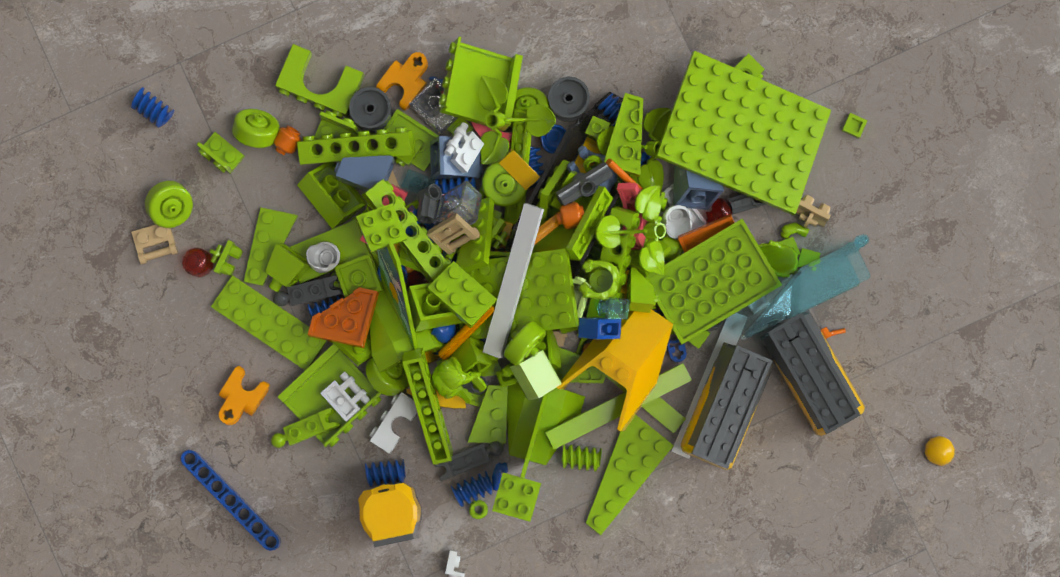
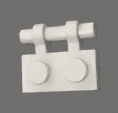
M464 122L455 129L454 136L446 144L447 148L444 153L447 156L453 154L450 161L462 173H467L484 143L473 131L466 132L468 124Z
M344 372L340 375L344 383L339 385L334 380L321 392V395L348 422L361 410L356 403L361 400L366 405L371 399L366 395L367 392L355 383L356 380ZM348 387L356 394L352 399L345 392Z

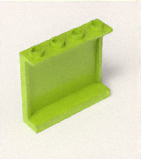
M459 36L449 46V53L451 55L445 66L447 76L444 77L442 82L444 92L439 99V105H441L440 112L487 126L485 124V117L491 111L486 110L482 106L479 97L481 76L498 79L506 85L508 90L507 100L505 103L499 104L500 109L497 112L503 113L506 118H512L523 56L515 54L511 58L461 43V37ZM506 122L502 128L497 129L505 131L511 125V122Z
M598 186L596 192L591 196H581L574 202L583 205L585 212L577 228L567 230L561 224L534 245L532 253L566 248L569 252L570 260L581 261L596 232L599 221L604 217L613 200L608 190L604 186ZM555 207L552 210H547V220L560 210Z
M335 344L331 345L278 396L300 420H303L318 412L333 408L321 395V392L334 380L339 385L343 384L344 381L340 378L342 373L346 372L356 380L355 383L367 392L366 395L371 400L366 405L359 400L356 404L361 410L348 422L336 410L334 414L329 416L328 420L330 423L338 422L340 426L316 436L326 448L329 445L332 448L340 440L338 437L343 432L347 434L354 427L352 423L356 419L359 421L368 414L366 410L371 405L375 407L382 400L380 397L383 395L372 387L366 376ZM349 387L345 390L351 399L356 395Z

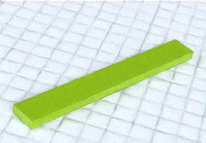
M684 363L659 374L657 384L643 405L692 381ZM627 391L545 431L552 448L556 449L620 417Z

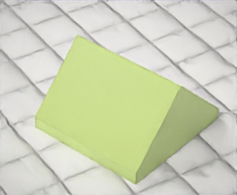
M543 350L539 351L535 357L531 355L519 366H510L528 400L540 398L562 384Z

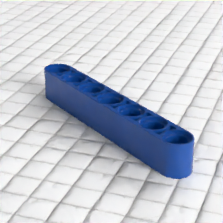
M192 450L183 452L181 455L182 464L266 550L278 549L281 545L280 536L198 452ZM192 453L195 456V462L188 464L186 457ZM203 467L209 470V475L206 478L200 476V470ZM216 481H220L223 486L219 492L213 489V484ZM229 495H233L236 498V503L233 506L227 504L226 499ZM244 508L249 511V517L246 520L240 517V511ZM257 522L263 526V530L259 534L253 530V526ZM270 536L275 537L277 541L274 547L267 545V539Z

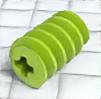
M564 444L561 460L563 468H566L567 464L570 463L571 469H574L577 464L578 470H581L583 465H585L586 471H589L590 467L593 466V470L596 472L598 467H600L602 448L597 453L595 447L589 452L587 446L581 451L580 446L577 445L574 451L572 445H569L566 450Z

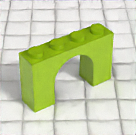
M293 44L275 85L279 90L278 93L287 97L290 94L296 96V100L304 104L307 101L313 103V107L324 111V109L330 110L337 114L336 117L342 118V116L348 117L350 100L359 91L365 76L364 73L345 66L339 83L334 90L326 94L312 93L305 87L303 80L312 53L305 48Z

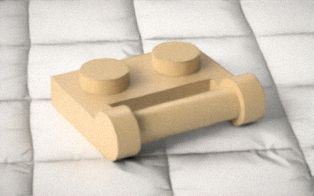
M456 213L429 229L427 236L450 255L468 241L479 238L480 233L477 228H472ZM463 233H465V235H463L462 237L458 238L457 240H455V241H453V242H450V241H452L453 239H455V238H457L458 236H460V235H462Z
M155 224L131 232L141 265L149 260L171 253L172 255L178 254L171 228H163ZM165 242L169 243L168 247L144 253L143 249Z

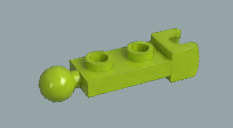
M328 408L283 427L285 434L275 433L271 438L272 445L275 448H281L288 441L289 445L292 446L339 427L340 423H330L328 420L329 416L335 413V410Z

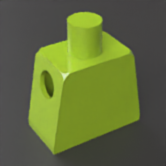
M285 243L276 244L266 268V273L273 278L269 288L279 292L282 285L285 287L294 286L310 268L307 259Z
M470 337L452 354L453 357L458 359L463 372L475 371L483 373L492 365L489 354L483 352L485 345L483 341Z

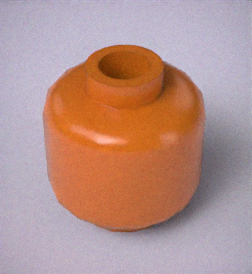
M288 125L287 127H281L274 140L275 150L282 155L286 153L293 154L298 147L297 142L301 141L300 132Z
M573 202L560 206V213L556 215L559 225L563 224L564 228L569 230L577 228L585 212L583 205Z

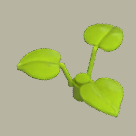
M481 76L479 97L482 106L486 110L491 111L485 117V124L492 130L484 133L481 137V141L484 143L480 150L481 164H492L495 161L502 160L508 154L509 141L501 137L502 132L497 128H502L506 122L528 121V132L535 137H541L549 133L556 123L554 113L544 105L534 104L527 109L528 118H506L503 113L497 112L500 109L499 104H503L507 100L508 90L506 85L498 79Z
M670 108L653 109L645 115L643 120V128L649 132L648 137L653 141H648L645 145H641V149H644L646 154L652 157L646 161L647 164L641 165L640 177L637 176V180L643 189L649 186H661L660 193L663 187L664 170L660 161L654 159H658L655 155L672 110ZM615 126L605 128L597 136V147L603 156H606Z
M657 185L642 189L635 199L636 211L642 214L643 219L650 222L644 226L643 230H619L620 223L615 216L607 215L599 221L595 234L597 241L603 247L614 248L620 244L619 234L643 233L650 240L645 243L646 247L640 250V265L647 272L664 275V254L658 239H662L666 235V227L663 223L652 220L658 217L661 210V186Z

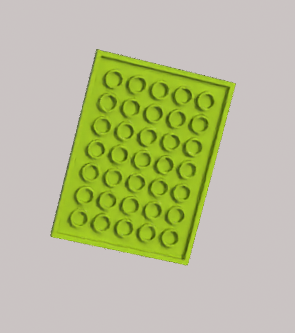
M693 51L655 157L791 215H795L831 109L702 53Z

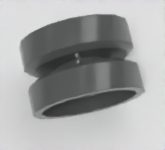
M567 76L558 79L549 90L548 101L550 110L554 113L555 118L560 121L573 122L579 120L585 115L589 107L590 93L588 87L576 77ZM566 97H571L572 101H566Z
M362 88L350 100V116L355 125L362 131L369 130L370 133H373L376 130L384 129L392 117L393 112L390 100L386 93L378 88ZM369 107H372V109H374L372 112H368Z

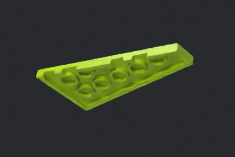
M637 415L634 416L626 430L621 431L586 521V524L599 535H602L674 446Z

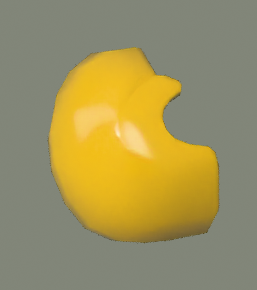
M936 436L931 438L925 445V455L935 465L944 466L949 464L954 458L955 448L952 442L945 437Z

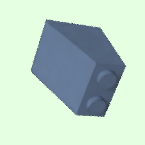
M438 136L430 142L431 180H443L444 178L446 180H450V178L457 180L458 177L461 180H465V177H468L469 180H472L473 177L475 180L480 178L483 172L482 164H480L481 152L477 155L468 172L462 173L450 161L453 154L447 156L444 153L447 148L446 144L453 137Z
M390 155L343 158L341 162L338 161L334 172L339 182L362 191H367L379 180L384 179V181H388L395 165V160Z
M674 165L673 206L681 205L691 209L709 210L724 191L723 185Z

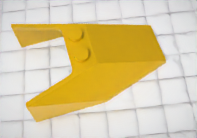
M652 309L650 313L629 311L620 318V339H593L562 379V384L556 387L559 390H565L569 382L591 366L596 367L624 386L627 394L617 430L620 432L626 430L657 384L673 328V323Z

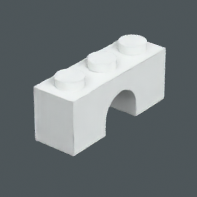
M402 392L400 395L394 396L390 403L393 405L390 411L386 410L380 418L383 422L379 428L375 426L369 435L372 437L370 440L372 443L391 454L400 440V437L392 431L393 421L398 417H404L412 421L417 414L414 400Z

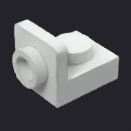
M450 550L445 574H449L448 577L465 576V573L454 571V567H459L461 557L457 556V551Z

